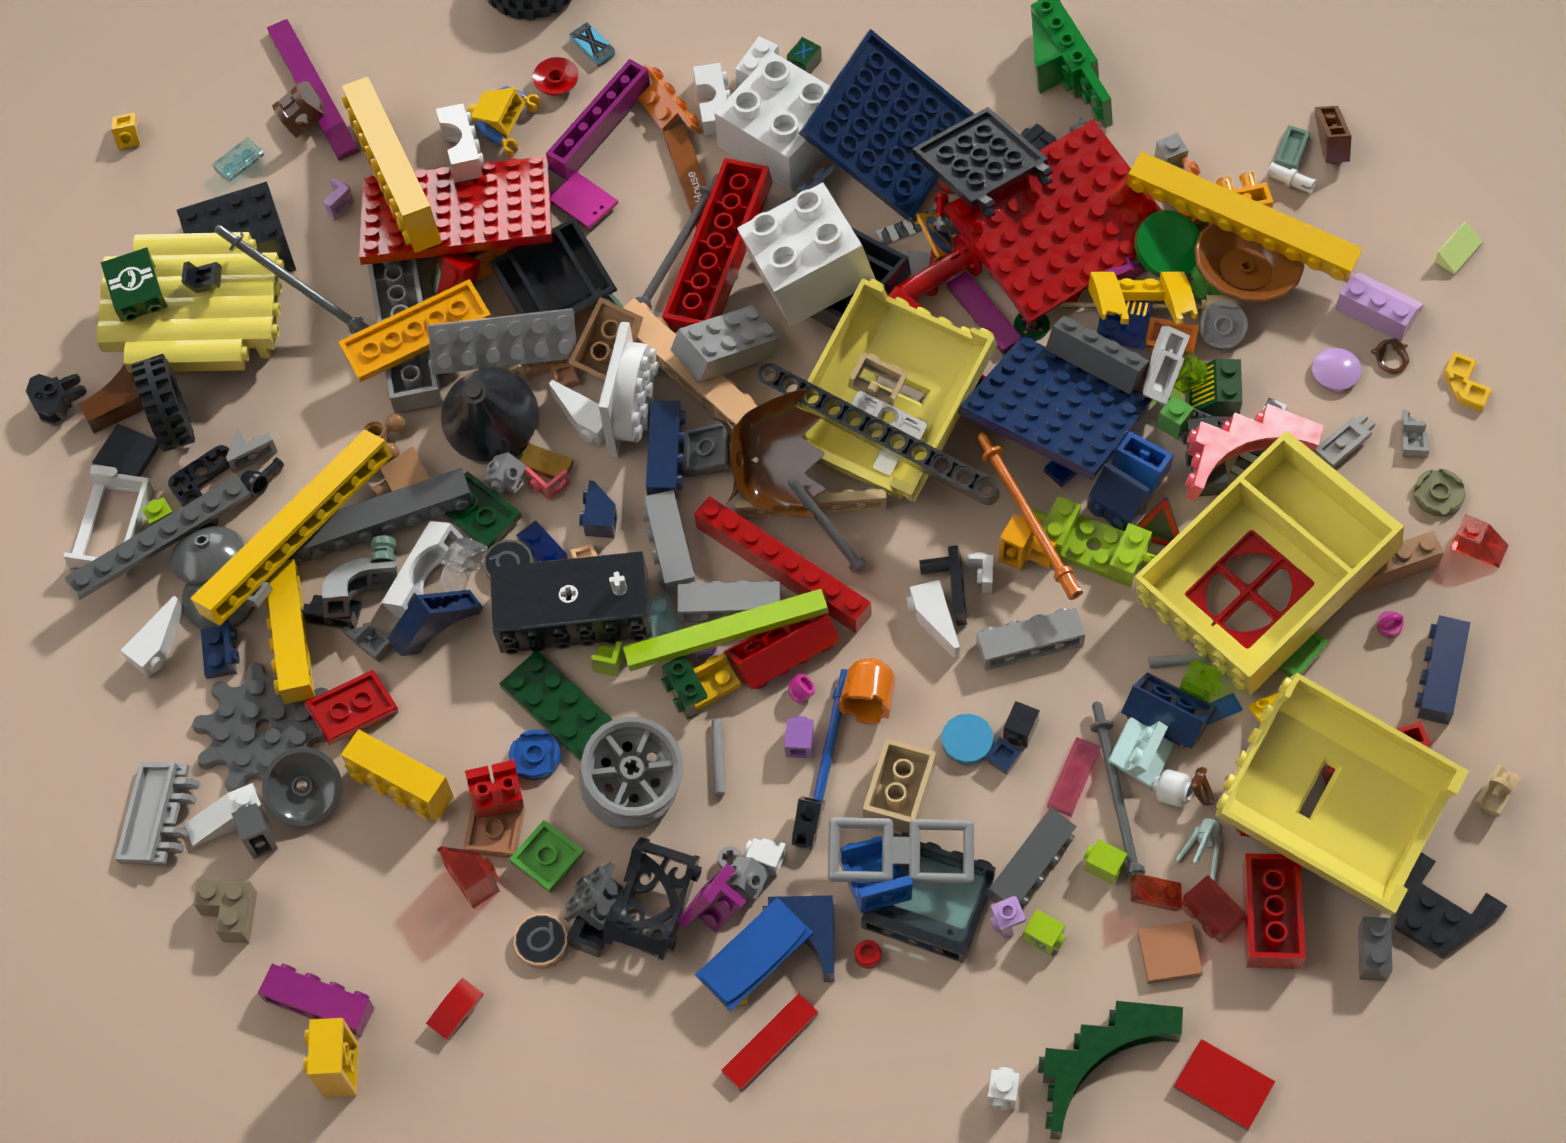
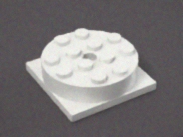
M621 322L619 325L598 406L608 455L618 458L622 441L637 443L641 440L644 430H649L650 416L648 414L651 401H655V395H652L653 383L659 366L658 362H655L656 349H653L652 345L633 342L631 327L628 322Z

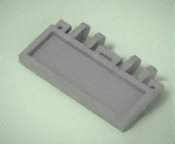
M140 762L115 857L116 861L134 864H166L168 854L183 853L184 845L167 841L168 838H187V830L180 827H165V825H176L180 805H194L196 802V796L180 793V790L199 789L200 786L199 781L195 779L177 778L188 777L190 769L188 764Z

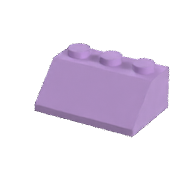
M1358 272L1350 277L1341 291L1336 310L1392 338L1402 341L1424 307V304Z

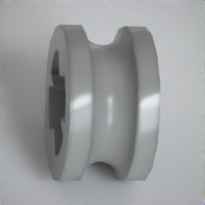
M732 846L723 848L718 855L720 868L727 864V861L723 859H728V855H733L734 859L742 857L740 851Z

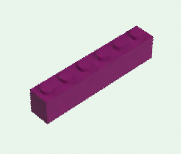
M631 59L623 65L546 152L550 171L566 180L574 174L637 102L638 97L650 86L649 73L646 67Z

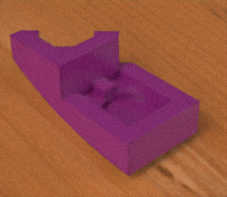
M1127 257L1125 265L1107 269L1105 272H1114L1117 280L1125 278L1134 280L1145 271V268L1141 262L1138 264L1133 263L1132 259Z

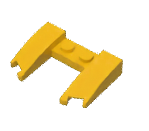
M1090 272L1088 290L1103 320L1106 319L1107 314H1119L1121 318L1120 323L1128 324L1129 316L1125 301H1164L1176 324L1183 323L1184 318L1182 315L1190 313L1193 319H1197L1198 312L1194 296L1185 272H1161L1160 280L1152 278L1145 280H1132L1128 278L1117 280L1114 272Z

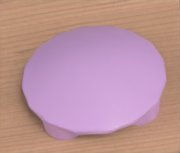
M1330 348L1323 350L1315 357L1312 363L1311 375L1322 386L1332 390L1334 393L1340 394L1358 382L1361 376V365L1351 352L1341 348Z

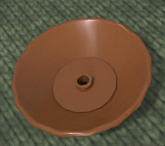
M1213 223L1201 231L1194 247L1196 265L1206 282L1222 294L1243 302H1268L1286 296L1299 284L1305 269L1304 263L1297 260L1292 261L1285 257V255L1267 250L1261 244L1254 241L1244 240L1240 235L1231 231H1224Z

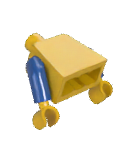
M504 86L497 90L482 93L478 103L469 105L467 112H470L471 118L476 123V128L479 132L499 146L501 144L504 146L505 154L513 157L514 153L508 147H514L518 150V144L515 139L506 140L504 136L509 137L525 103L526 109L529 112L536 113L540 99L536 94H531L527 97L525 93L516 90V88Z

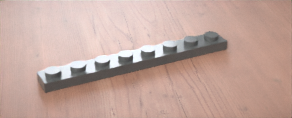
M236 475L65 577V581L77 598L81 600L251 498V493Z

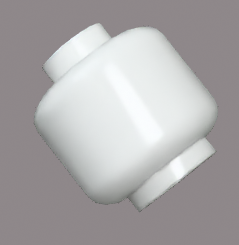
M1168 769L1163 771L1160 776H1156L1153 782L1152 789L1156 792V798L1161 803L1181 807L1192 799L1194 791L1191 788V778L1185 773Z

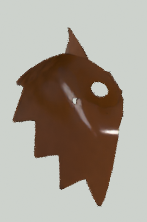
M799 389L783 394L753 408L743 415L734 428L722 419L711 417L724 425L730 437L731 472L734 475L733 492L728 502L741 492L749 503L762 509L796 517H815L811 511L802 505L800 499L788 486L790 479H797L811 498L826 489L805 475L825 455L822 450L802 438L821 419L820 416L795 406L805 395L807 389ZM755 457L758 458V462L756 463L752 460Z

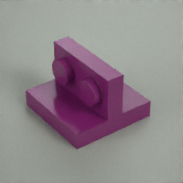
M727 863L699 890L677 920L684 928L698 917L705 925L716 932L742 908L746 900L726 884L735 869Z

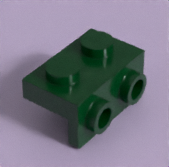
M684 655L662 665L664 677L661 678V682L666 692L671 691L675 698L672 701L678 713L683 712L688 720L696 716L695 704L707 699L708 696Z

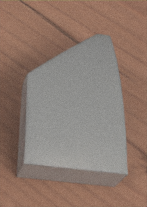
M1403 409L1401 417L1402 456L1428 458L1429 443L1428 433L1425 431L1426 423L1422 420L1417 422L1409 416L1410 412Z

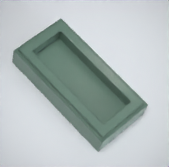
M1288 125L1274 163L1289 170H1297L1311 132Z

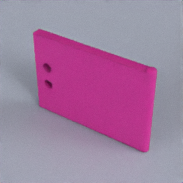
M575 172L550 194L552 204L570 217L575 218L576 221L589 230L619 204L617 199L582 176L579 172Z

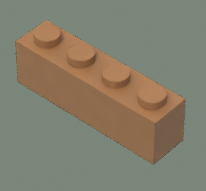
M1434 531L1403 541L1402 548L1353 596L1439 566L1444 550Z

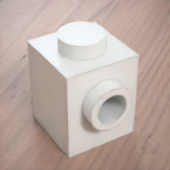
M999 1067L997 1070L992 1069L987 1106H993V1108L998 1110H1015L1020 1073H1014L1013 1069Z

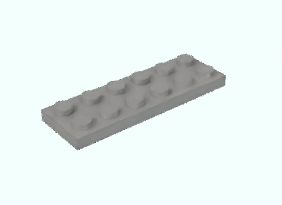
M572 308L427 325L433 375L570 359L577 346L574 310Z

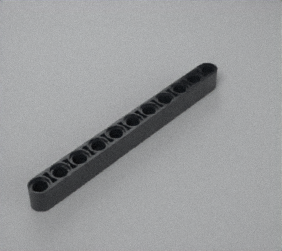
M765 363L759 368L758 378L767 391L781 396L789 393L787 388L793 384L798 385L796 390L807 389V392L796 406L820 416L822 420L984 505H992L998 501L1000 491L995 480L990 476L776 364ZM769 374H776L774 380L766 381V377ZM819 396L815 403H808L810 397ZM840 407V411L837 414H829L831 408ZM855 418H861V419H862V421H861V423H860L859 425H857V426H851V425H850V423H851V421H852L853 419H855ZM875 430H883V434L881 436L876 438L872 437V433ZM897 441H905V445L902 448H893ZM919 452L927 453L923 460H915V456ZM940 464H949V467L946 471H937V467ZM970 475L971 479L968 483L962 484L959 483L960 477ZM990 486L994 488L993 492L989 495L981 494V490L984 487Z

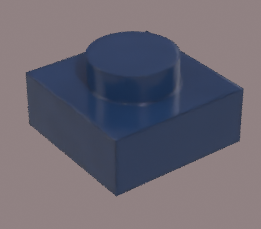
M1000 737L985 756V761L1007 775L1021 757L1022 751Z

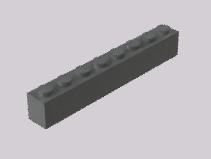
M462 468L339 509L287 560L294 559L296 565L299 566L303 562L312 559H321L332 552L344 551L350 546L370 542L374 537L391 535L397 530L408 526L414 527L423 521L440 518L447 511L464 510L468 506L475 504L467 478Z

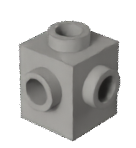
M510 453L496 455L487 465V473L483 481L490 486L491 490L499 494L515 491L521 484V477L526 465Z
M736 857L731 865L735 871L726 884L744 899H756L762 892L763 885L770 871L752 857Z

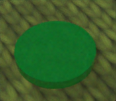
M1172 210L1157 211L1147 217L1136 231L1135 250L1137 257L1147 271L1159 278L1161 272H1185L1187 275L1197 266L1194 247L1200 232L1187 216Z

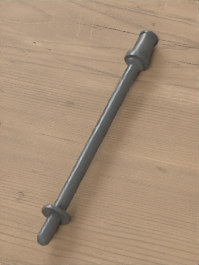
M718 173L714 175L708 187H700L699 191L702 197L644 294L635 298L640 303H645L650 309H652L650 302L700 219Z
M221 225L215 227L216 234L232 244L229 248L231 252L236 248L241 250L347 324L351 334L370 327L363 321L364 319L361 316L359 318L352 317L242 240L244 233L241 232L236 236Z
M1096 701L1092 704L1095 723L1090 725L1091 732L1098 733L1123 847L1127 853L1126 860L1128 865L1124 869V876L1128 878L1132 899L1139 900L1138 889H1140L1141 898L1144 899L1149 896L1144 878L1146 870L1137 860L1117 767L1108 761L1113 751L1108 730L1112 729L1114 725L1112 721L1105 719L1101 702Z

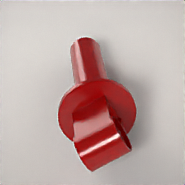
M957 234L953 237V252L898 284L897 287L913 300H916L965 269L972 275L978 276L982 273L983 262L964 236Z

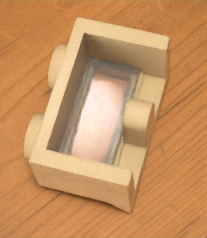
M862 353L849 378L848 387L858 392L863 391L893 406L906 382L908 374L904 373V370L896 365L890 366L882 362L881 358L874 354L867 355Z

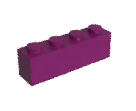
M284 963L281 966L271 964L258 991L263 1001L310 1019L343 1018L353 1035L361 1038L374 1010L368 995L360 991H355L354 994L345 991V987L336 982L326 984L321 982L318 976L308 972L305 975L299 974L294 967Z

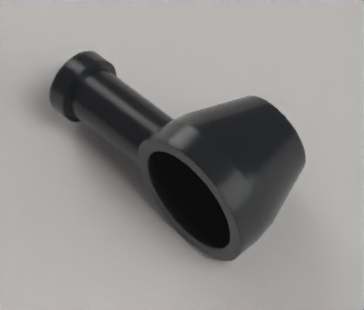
M276 457L262 472L245 471L240 480L250 491L251 495L258 497L266 491L269 478L279 469H282L284 463Z

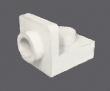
M983 552L968 554L967 569L977 570V584H982V593L992 594L993 555H987Z

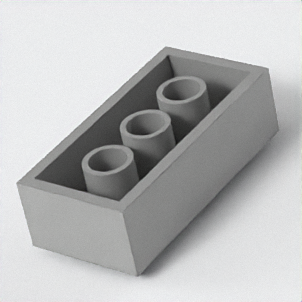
M751 305L678 329L670 350L694 378L701 383L771 359L781 337Z

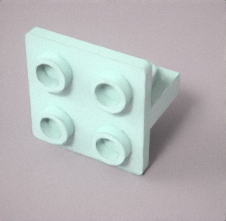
M1134 718L1128 719L1108 759L1109 763L1149 788H1152L1155 777L1160 776L1174 746L1171 741L1163 737L1168 726L1159 721L1149 727Z

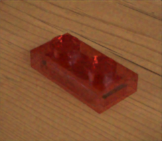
M1138 873L1130 876L1131 902L1171 911L1182 909V887L1180 882Z

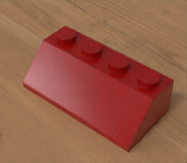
M827 613L750 636L723 652L742 682L753 690L766 686L768 681L776 676L780 677L787 674L790 668L797 664L807 663L812 659L813 655L830 650L836 642L840 641V638Z

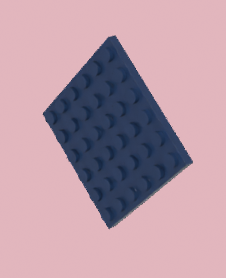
M870 29L866 32L798 134L909 222L913 219L938 180L931 171L913 156V148L971 117L975 113Z
M1022 335L960 405L958 414L1093 480L1129 431L1133 429L1148 410L1153 399L1144 396L1142 392L1136 390L1128 394L1045 350L1046 347L1035 340Z

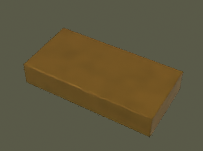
M530 443L520 459V462L526 465V467L528 466L534 473L550 479L555 478L564 469L569 474L574 464L572 458Z

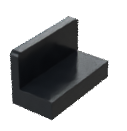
M314 595L311 604L304 603L302 614L308 624L341 629L349 626L350 629L357 627L363 605L361 601L350 600V616L324 618L322 596Z

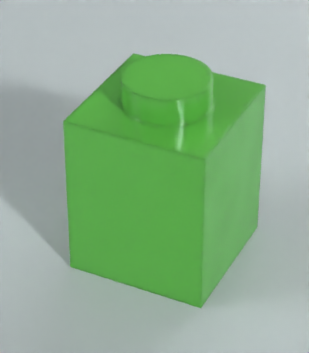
M1173 395L1159 412L1157 428L1178 440L1182 430L1186 428L1187 420L1193 417L1194 407Z

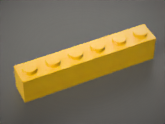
M291 559L286 560L265 581L271 585L273 590L264 600L266 610L270 611V616L266 617L267 627L273 636L269 638V646L271 652L275 653V658L271 659V665L278 679L274 680V689L276 695H281L284 704L315 697L306 620L302 614L304 604L300 573L295 560Z

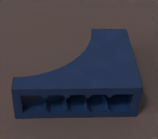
M471 590L416 595L387 638L400 656L419 654L441 631L464 618L479 615L484 607Z
M833 895L768 897V906L778 897L813 932L804 943L816 955L822 968L824 982H835Z

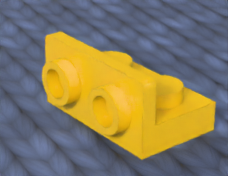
M725 653L719 656L713 655L704 664L696 668L692 667L708 696L707 699L695 704L696 711L741 688V683L728 664Z

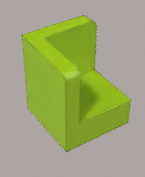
M617 641L615 648L599 645L597 654L591 657L593 671L618 677L625 656L623 643Z

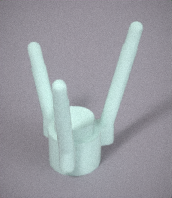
M1203 819L1201 826L1195 828L1193 835L1176 857V861L1180 862L1197 838L1200 845L1193 860L1194 865L1198 864L1205 847H1212L1214 844L1210 881L1215 882L1220 847L1224 839L1220 835L1223 826L1213 819Z

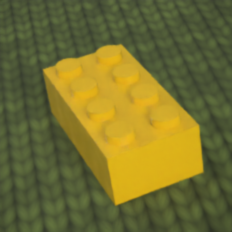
M359 729L341 753L345 762L344 766L349 771V776L352 780L361 785L365 782L372 786L371 789L380 796L386 794L392 797V800L402 808L408 806L414 809L415 814L424 820L430 818L437 822L454 798L447 778L444 775Z

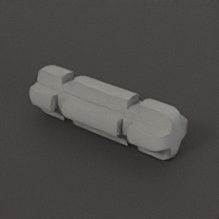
M938 217L937 221L933 223L934 227H937V231L953 235L961 234L951 219Z

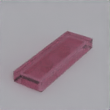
M1076 737L1048 801L1047 808L1050 809L1052 807L1057 812L1072 817L1099 755L1101 746Z

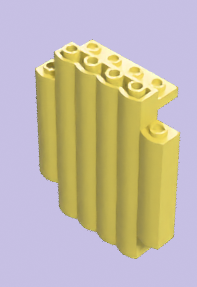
M233 232V234L236 235V236H238V235L241 233V232ZM242 232L244 233L242 240L257 250L256 240L252 239L249 232ZM216 233L135 235L133 252L148 248L156 266L154 267L168 307L156 313L139 316L132 321L121 322L114 310L102 270L103 278L100 291L101 300L98 314L97 344L102 352L124 351V365L129 373H132L131 364L160 354L165 355L173 372L245 370V361H249V348H256L261 359H270L271 350L275 349L276 339H279L280 336L277 317L281 316V305L278 303V296L282 295V282L279 281L280 278L238 248L231 252L229 248L232 244ZM262 253L284 269L283 260H279L277 253ZM114 256V257H104V260H103V261H106V260H109V259H112V258H115V257H118V256ZM189 261L196 267L213 262L219 263L222 266L220 287L195 293L181 282L183 263Z

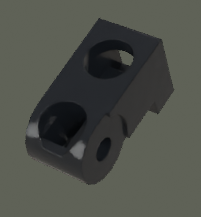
M801 796L798 799L792 834L793 846L814 849L822 812L824 811V800Z

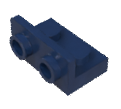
M228 619L222 623L223 626L200 630L206 679L237 674L236 664H240L238 649H235L234 641H238L236 627L231 626Z

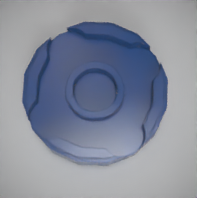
M536 729L522 733L516 741H513L509 751V759H514L517 775L532 781L546 779L552 775L560 765L562 756L558 741L550 733Z

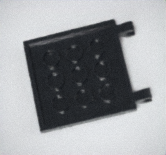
M989 107L913 148V156L969 207L974 208L978 205L981 213L986 218L996 214L992 209L996 203L991 197L1032 174H1036L1043 186L1053 182L1049 177L1053 170L1048 166V158Z

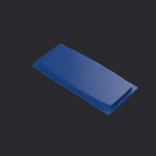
M777 897L701 968L695 976L731 1012L801 946L813 932Z

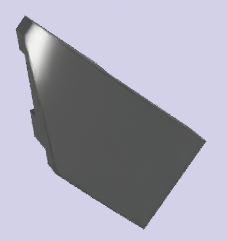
M370 622L364 623L363 627L350 629L347 626L341 629L352 642L377 662L394 648L387 638L388 635L378 628H373Z

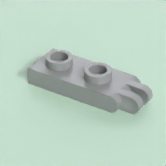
M1365 414L1358 419L1352 417L1318 445L1314 453L1334 468L1371 437V430L1376 424L1371 420L1364 426L1363 424L1368 420Z

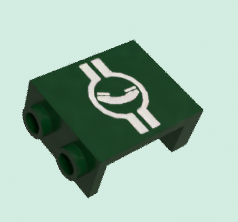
M147 247L100 262L114 310L121 322L132 321L139 316L156 313L168 307L154 267L156 266L153 257Z

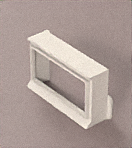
M93 465L91 467L90 475L94 486L72 553L65 552L63 556L69 569L81 568L98 558L86 556L85 552L106 488L139 493L124 542L141 532L145 520L142 508L146 507L151 501L154 491L149 478L118 474L117 469L114 467Z

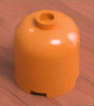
M877 658L861 659L853 663L847 672L839 700V710L841 713L846 715L848 712L856 716V722L865 724H879L882 718L886 717L888 719L895 687V674L892 669Z

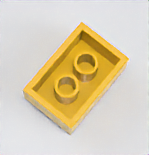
M343 1018L309 1020V1029H305L304 1033L305 1045L308 1046V1056H305L303 1060L304 1073H307L310 1081L314 1083L315 1088L319 1090L324 1098L357 1096L358 1041Z

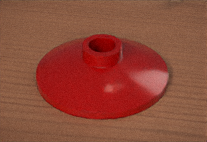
M563 57L545 59L536 66L533 72V82L536 88L547 95H562L569 92L575 87L579 78L576 65Z

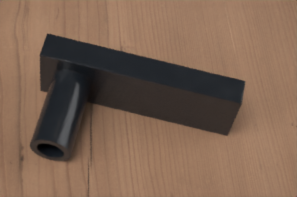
M958 545L948 546L949 556L919 560L921 575L950 571L954 617L957 626L967 625L962 556Z

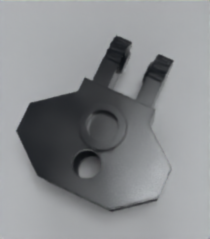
M37 374L29 379L26 393L42 422L53 426L63 423L68 409L73 407L71 402L80 399V397L86 394L85 386L79 385L81 378L78 374H72L60 380L57 376L50 378Z

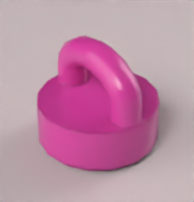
M1394 611L1383 612L1378 618L1377 630L1384 637L1393 638L1398 636L1404 625L1403 615Z
M797 674L791 679L788 691L793 701L802 703L814 695L815 686L808 676Z

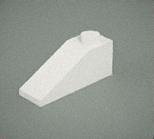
M551 380L549 384L552 396L577 433L584 441L588 443L593 442L600 446L605 436L598 407L599 404Z
M940 580L910 587V597H906L909 612L914 611L916 621L954 659L959 658L960 646Z
M175 596L121 649L126 660L148 678L153 673L159 671L166 661L183 613V607Z
M253 783L227 793L184 823L193 848L237 830L231 813L237 811L243 805L257 803L264 817H268L260 795Z

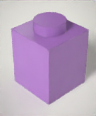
M804 716L787 718L785 737L786 757L812 758L813 719H808Z

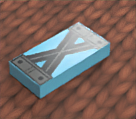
M588 22L569 34L570 39L597 66L615 55V49Z

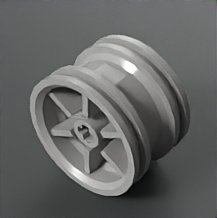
M622 717L602 725L587 742L581 759L579 789L588 810L601 822L618 829L635 830L647 827L658 821L668 812L673 804L681 782L683 759L680 748L674 737L663 726L649 719ZM625 742L631 743L632 750L630 752H625L622 749V745ZM652 752L655 753L657 756L656 761L649 762L647 755ZM603 758L610 759L611 765L609 767L602 766L601 760ZM630 766L635 767L633 775L627 774V769ZM652 779H658L660 781V785L656 788H653L650 785V781ZM611 784L614 787V791L612 793L606 792L604 789L605 785ZM637 795L639 801L632 803L629 801V796Z

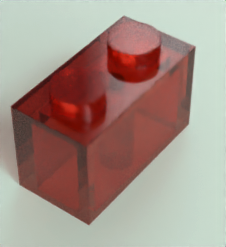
M1209 875L1184 895L1182 901L1185 913L1192 919L1196 918L1203 925V931L1210 938H1215L1219 943L1244 922L1246 913Z

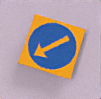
M917 214L918 221L915 224H920L935 256H937L934 261H938L953 252V240L950 234L937 231V227L933 225L937 218L941 217L940 214Z

